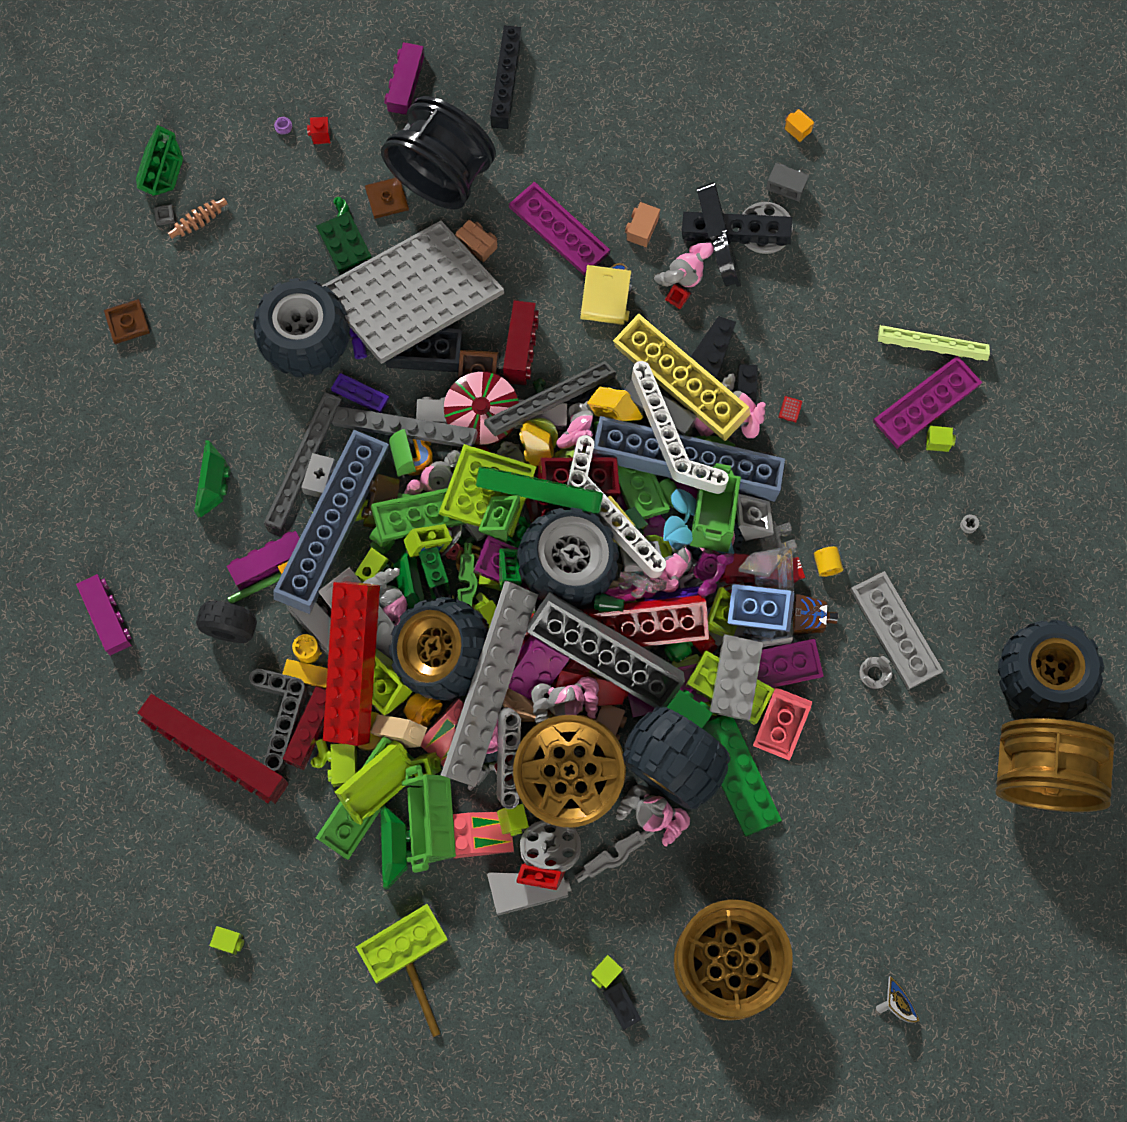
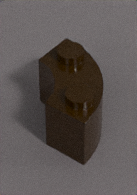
M378 474L375 480L371 481L369 485L370 497L367 506H364L361 517L364 518L363 526L375 529L376 523L371 510V504L397 499L400 480Z

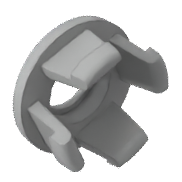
M884 656L868 657L859 669L862 682L873 689L886 686L892 678L890 661ZM872 667H877L882 672V677L877 681L868 676V670Z

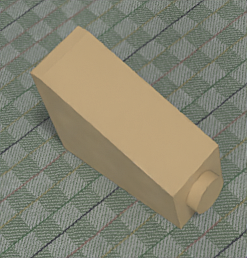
M378 714L370 733L380 738L383 736L387 737L392 742L394 740L398 741L404 748L421 746L427 727L408 719Z

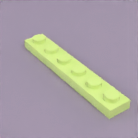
M881 325L878 331V341L884 344H896L902 347L918 348L923 351L930 350L940 354L946 353L958 357L974 358L975 360L988 361L990 355L989 344Z

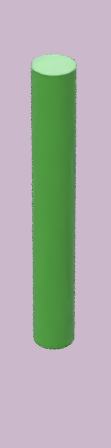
M280 572L228 597L229 603L233 604L278 582L281 577Z

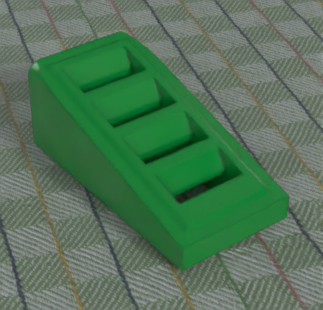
M499 549V582L501 590L505 581L512 582L518 586L522 584L518 571L520 568L517 562L518 549ZM505 557H514V560L505 559Z

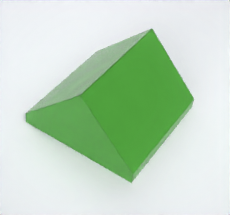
M518 495L491 497L478 531L507 541L520 508V497Z

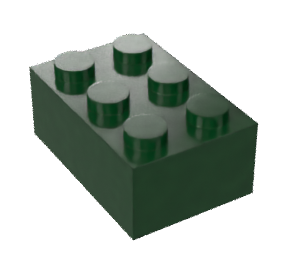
M349 212L316 225L318 236L338 276L372 258Z

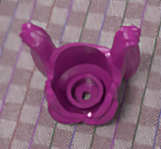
M703 550L701 558L693 569L695 577L703 581L697 592L702 598L715 592L717 583L724 573L726 565L734 561L733 554L718 555L712 552V550Z

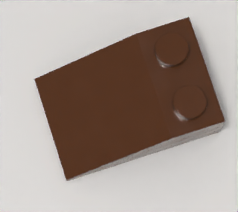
M462 349L460 351L458 380L465 375L475 372H489L497 375L499 352Z

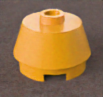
M415 694L408 699L404 713L408 720L427 727L431 724L430 720L435 713L437 715L440 713L443 704L440 700L425 698L421 694Z

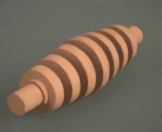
M225 198L218 202L210 201L211 206L208 203L203 204L205 210L201 206L197 207L199 213L195 209L191 210L193 217L187 213L185 215L187 221L181 218V225L176 222L174 229L168 232L170 238L173 239L177 235L185 236V230L188 234L192 233L190 227L195 231L198 230L197 223L201 228L204 227L203 219L208 224L210 222L208 216L210 215L214 219L216 217L214 212H217L219 215L221 208L228 204Z

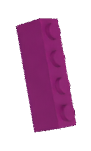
M403 42L402 48L398 50V62L393 67L394 76L389 81V94L386 93L384 99L389 112L407 115L425 57L424 46Z
M288 532L281 539L270 541L265 544V547L259 550H252L247 556L231 561L227 568L238 589L242 590L280 571L278 566L289 561L300 539L297 532Z
M96 574L77 583L76 586L105 651L111 656L132 646L129 641L132 639L131 634L122 625L125 622L120 611L116 612L114 606L117 603L113 595L109 596L107 590L110 587L106 579H101Z

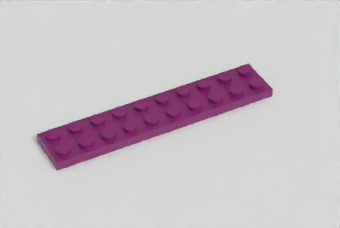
M815 639L762 650L757 679L772 688L824 677ZM697 664L678 667V669L684 672L685 680L679 690L684 691L685 689L694 695L693 699L698 703L701 701H711L696 693L695 690L686 687ZM628 692L632 718L653 712L654 707Z

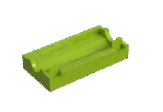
M704 651L686 684V687L695 690L696 693L711 701L719 657ZM758 679L749 720L753 725L758 723L775 690Z
M394 740L335 791V794L354 822L361 825L366 817L373 815L404 787L402 786V781L406 779V769L412 767L411 760L406 754L408 752L400 742Z
M426 904L359 944L356 948L375 983L378 984L449 940L430 907Z

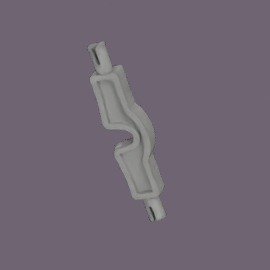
M650 831L635 832L631 836L615 843L614 847L618 852L617 858H612L608 851L605 850L595 859L584 865V870L574 875V877L580 883L588 876L593 878L607 868L620 866L627 860L630 853L644 845L645 840L655 833Z

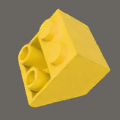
M599 387L587 402L595 416L620 421L641 420L643 418L638 406L631 399V395L625 390Z
M529 420L523 422V427H521L519 434L521 443H525L524 456L526 462L529 461L530 465L538 466L541 458H554V448L550 433Z

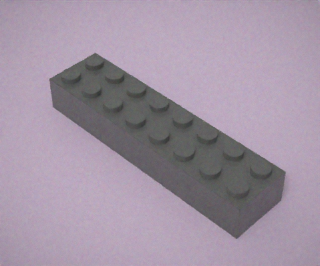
M551 592L547 594L528 623L527 632L654 708L667 707L685 682L683 671Z

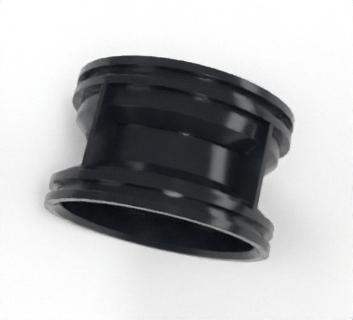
M429 96L418 97L407 111L408 124L403 130L390 135L381 147L382 159L391 173L416 195L442 208L460 209L470 197V188L476 175L487 171L496 158L494 144L481 126L457 107L438 98Z

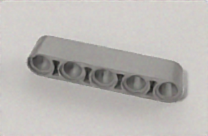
M509 707L503 708L498 715L497 799L505 808L512 809L519 803V795L513 778V764L516 751L521 743V718L516 711ZM509 715H513L512 721L506 722V718ZM508 735H513L511 741L505 742ZM512 754V759L505 762L506 756ZM512 774V778L509 781H504L507 775ZM507 794H512L509 800L504 801Z

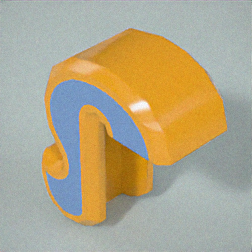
M413 439L417 458H413L416 472L409 473L408 475H421L426 467L433 464V455L429 447L431 442Z

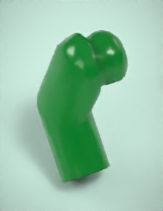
M341 197L334 199L333 203L339 212L337 216L350 211L344 199Z

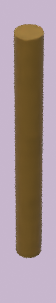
M412 962L406 966V970L433 1037H436L441 1033Z

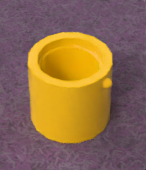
M826 547L814 552L820 577L836 575L844 570L837 547Z
M302 634L292 644L293 652L300 662L312 664L322 654L316 639L311 635Z

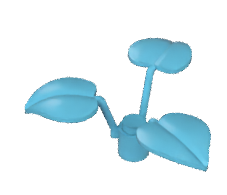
M676 489L672 493L671 502L678 512L686 515L685 519L682 520L677 516L669 517L665 523L663 540L669 541L670 545L677 550L692 542V532L685 524L690 515L694 516L696 499L682 489ZM731 542V545H730V548H729V552H728V553L734 554V550H733V546H732V542Z

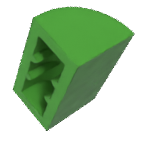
M402 429L394 433L389 439L397 476L416 472L406 431Z

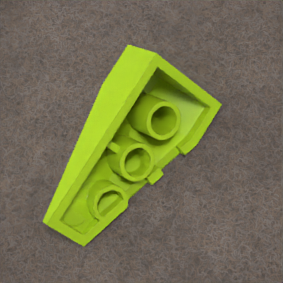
M376 649L372 703L383 715H387L407 700L413 691L404 685L402 677H398L392 667L394 662Z

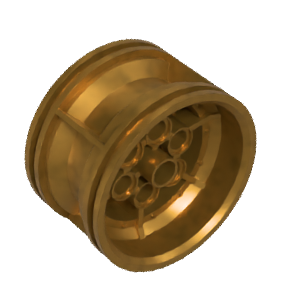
M583 715L552 717L532 728L521 741L513 764L515 788L525 807L542 821L559 827L587 825L606 814L618 799L626 775V765L623 759L624 752L615 735L604 724L595 719H590ZM562 732H577L570 742H567L560 734ZM596 743L601 747L606 757L593 755ZM576 746L584 747L585 755L583 757L575 755L574 750ZM542 747L545 757L534 760L537 751ZM556 747H562L565 750L563 758L555 756L554 750ZM593 763L596 766V772L588 774L585 771L586 764ZM547 765L555 767L556 773L554 776H548L545 773ZM570 765H573V770L575 771V774L571 773L570 775H567V770L565 769V766L569 767ZM607 780L604 789L598 794L595 782ZM579 781H583L587 785V790L583 793L578 792L576 789V784ZM558 782L566 784L567 790L565 793L557 792L556 784ZM536 783L546 785L544 796L539 791ZM569 799H573L579 807L570 808L564 806Z
M1020 719L1007 722L1001 727L996 795L1014 804L1044 810L1092 812L1107 809L1111 805L1115 737L1112 733L1102 728L1067 720Z
M724 900L713 903L699 911L681 933L674 952L675 977L683 995L702 1013L721 1020L748 1018L771 1006L785 990L791 976L793 964L791 944L780 922L761 906L743 900ZM738 923L751 928L753 932L742 935ZM716 925L714 938L702 935L707 929ZM726 934H731L735 937L733 945H728L725 942L724 937ZM750 943L753 945V954H747L744 951V944ZM709 946H715L718 949L716 957H711L708 954ZM766 950H768L769 967L760 961V957ZM728 956L730 959L733 957L735 958V966H733L732 964L729 965L727 963ZM693 957L702 962V966L696 972ZM748 964L756 967L755 975L747 974L746 966ZM717 967L721 973L720 977L713 978L710 975V968ZM731 976L739 979L740 983L737 988L730 986L729 978ZM748 985L759 988L758 992L746 998ZM720 988L722 998L713 995L710 991Z

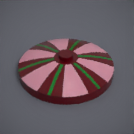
M475 372L463 376L451 386L444 401V416L447 424L477 429L478 434L474 446H490L504 440L513 431L514 427L494 436L484 425V420L519 402L515 390L505 379L489 372Z

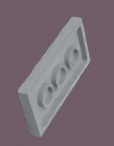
M730 635L723 636L710 708L712 713L747 721L750 720L763 647L762 642Z

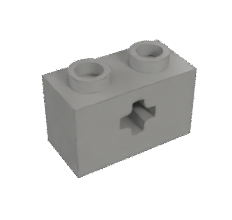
M312 453L301 487L304 494L318 498L321 497L336 467L334 458Z

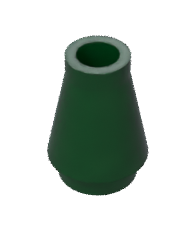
M605 593L597 594L594 609L599 610V612H623L625 600Z

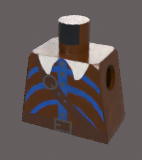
M796 594L794 599L792 635L823 633L826 629V623L837 624L838 612H827L826 601Z

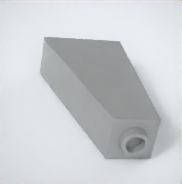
M519 873L487 874L497 916L567 898L568 892L571 891L569 880H564V876L558 889L552 890L517 883L516 880Z

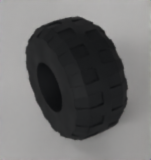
M207 601L200 607L196 625L200 632L213 638L233 643H247L253 638L257 619L254 613L241 606L222 601Z

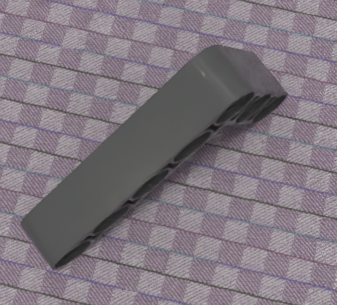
M255 669L249 675V680L255 689L284 696L264 760V765L270 768L273 760H279V765L276 768L270 769L280 774L286 765L282 758L297 728L307 694V687L299 678L263 669ZM258 676H264V680L261 683H255V679ZM278 680L283 681V684H282L281 687H279V688H275V687H274V683H275L276 681H278ZM296 685L302 686L299 692H293V687ZM289 704H296V708L293 711H287ZM285 722H290V723H291V726H290L289 729H287V730H282V729H281V726H282L283 723H285ZM279 741H285L282 749H276V744Z

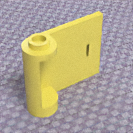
M587 265L581 319L620 325L628 322L630 311L626 310L631 271Z

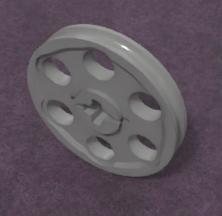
M772 202L755 203L742 213L746 215L750 213L766 215L764 211L772 209L774 214L771 216L790 217L783 207ZM752 229L754 233L759 231L758 229ZM770 230L769 232L774 234L777 230ZM751 242L744 244L750 250L762 254L774 253L785 247L769 243L764 247H759L756 243Z
M538 821L524 831L520 840V853L523 861L528 866L564 872L570 869L579 859L581 840L573 827H559L544 821ZM548 827L555 828V832L547 833L545 829ZM571 835L573 839L565 841L563 836ZM537 836L538 840L531 842L528 840V837ZM570 851L574 855L567 858L563 856V853ZM531 852L538 854L536 858H530L527 855ZM548 860L556 862L554 866H547L545 863Z

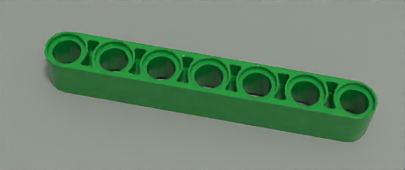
M483 466L478 468L475 485L489 490L569 508H578L592 513H600L604 494L594 490Z

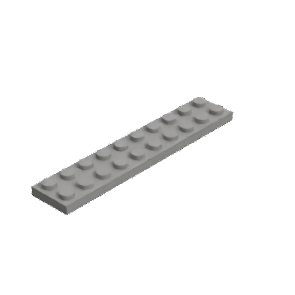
M504 582L441 776L476 787L538 594L512 582Z

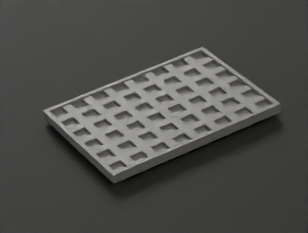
M442 221L433 224L322 285V287H328L338 296L339 301L344 305L347 315H345L346 322L381 364L504 294V289Z

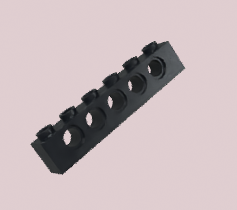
M504 25L490 115L492 128L509 129L522 41L521 27Z
M683 211L682 239L687 241L704 240L705 242H713L708 236L703 213ZM723 213L731 242H740L742 244H749L751 242L760 245H767L769 243L778 246L791 245L793 217ZM699 226H704V227H705V228L702 229V230H698V229H697V227H699ZM734 228H740V229H741V230L738 231V232L733 231ZM752 229H758V230H759V231L756 232V233L751 232ZM770 230H777V232L774 233V234H773V233H770L769 231H770Z

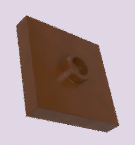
M397 178L365 185L374 219L409 210L402 184Z
M139 299L104 310L114 344L150 333Z

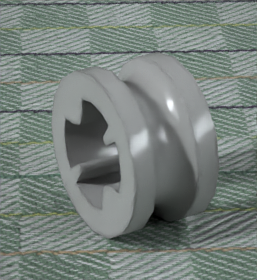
M966 515L960 523V527L965 533H973L979 526V520L974 515ZM966 520H967L968 522H969V521H972V522H973V524H972V526H970V528L966 526V524H967Z

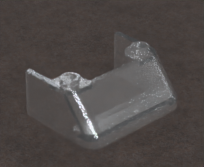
M778 548L752 553L739 567V572L755 574V587L794 592L791 549ZM746 627L742 633L743 636L772 642L779 631Z

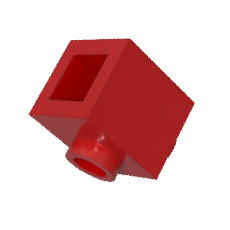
M328 117L310 118V125H307L308 136H311L313 144L331 143Z

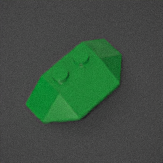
M159 125L156 126L145 148L136 176L138 189L153 196L174 190L183 161L175 133Z
M205 440L194 508L197 517H203L223 502L224 495H227L228 491L226 478L230 477V466H228L225 459L209 440Z
M405 548L394 564V569L399 568L400 573L393 579V583H397L398 589L405 596L408 610L414 608L415 604L424 601L416 556L410 557L407 548Z
M382 806L380 809L383 888L389 889L408 868L407 858L412 857L411 850H408L407 842H411L410 830H407L406 825L387 807Z

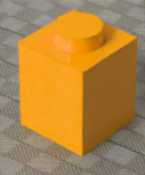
M800 109L794 114L790 113L785 120V130L799 142L812 132L814 121Z

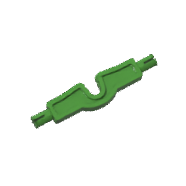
M464 543V554H461L458 580L459 582L469 583L470 586L458 589V600L473 607V598L478 590L477 578L473 572L475 557L472 554V543H469V545Z

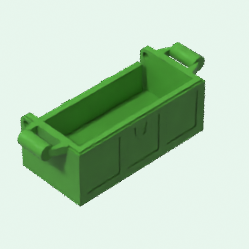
M716 463L713 468L725 471L729 477L724 492L720 494L698 488L692 527L693 539L690 546L728 553L734 534L741 477L733 475L731 466Z
M421 765L407 768L406 779L402 781V786L419 787L407 788L411 853L413 856L408 857L407 862H411L412 871L417 873L428 870V863L456 857L450 778L441 775H423ZM418 773V777L411 778V775Z

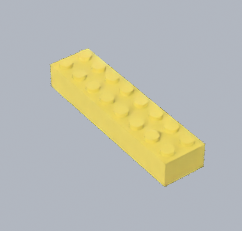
M640 314L613 340L616 348L634 364L638 361L648 363L657 384L685 408L691 410L699 420L724 441L750 416L751 412L748 405Z

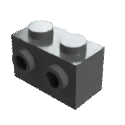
M775 163L769 176L766 190L799 202L807 185L809 175L803 171L791 169L784 164Z

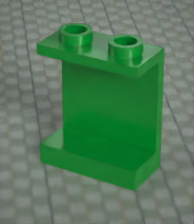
M438 547L419 552L431 597L436 599L432 588L442 586L445 594L451 595Z

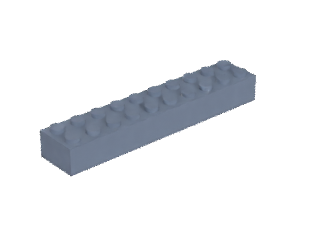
M600 416L594 438L592 458L617 457L618 466L672 478L652 428ZM678 434L690 461L714 467L716 463L729 465L733 475L741 477L739 494L775 502L781 490L785 458ZM664 436L666 439H671L669 436ZM672 452V453H671V454L674 455V456H677V455H678V454L675 453V452ZM677 469L679 472H685L683 469Z
M353 430L273 591L274 600L305 613H311L319 596L318 591L323 588L367 498L369 485L372 480H375L388 454L389 444Z

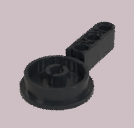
M715 182L697 187V193L708 236L714 244L716 261L726 287L734 284L740 287V273L728 235Z

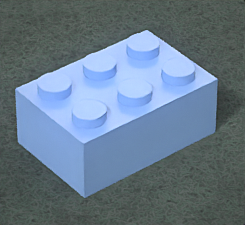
M733 584L728 624L790 632L795 593L788 590Z

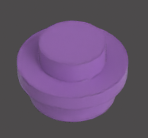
M279 117L274 127L277 133L287 134L292 130V123L286 117Z

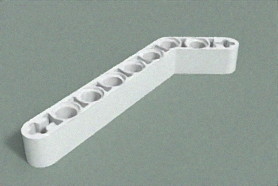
M644 361L636 362L633 367L632 381L672 478L676 482L715 494L724 492L728 483V474L723 470L688 459L649 364ZM664 436H669L671 439H666ZM672 452H675V453H677L678 455H677V456H674V455H672L671 453H672ZM677 469H683L685 472H679ZM696 475H702L704 478H699Z
M583 435L577 440L567 485L602 492L588 477L594 448V441L590 436ZM583 446H586L585 453H581ZM578 462H581V463H583L585 466L580 467V466L577 465V463H578ZM573 480H579L581 484H575ZM603 494L601 508H605L607 512L600 511V513L593 514L600 518L599 521L604 526L608 525L614 534L613 539L650 578H659L666 567L665 559L607 496ZM612 522H618L620 526L616 527ZM625 536H631L634 540L628 541ZM638 550H644L647 555H641Z

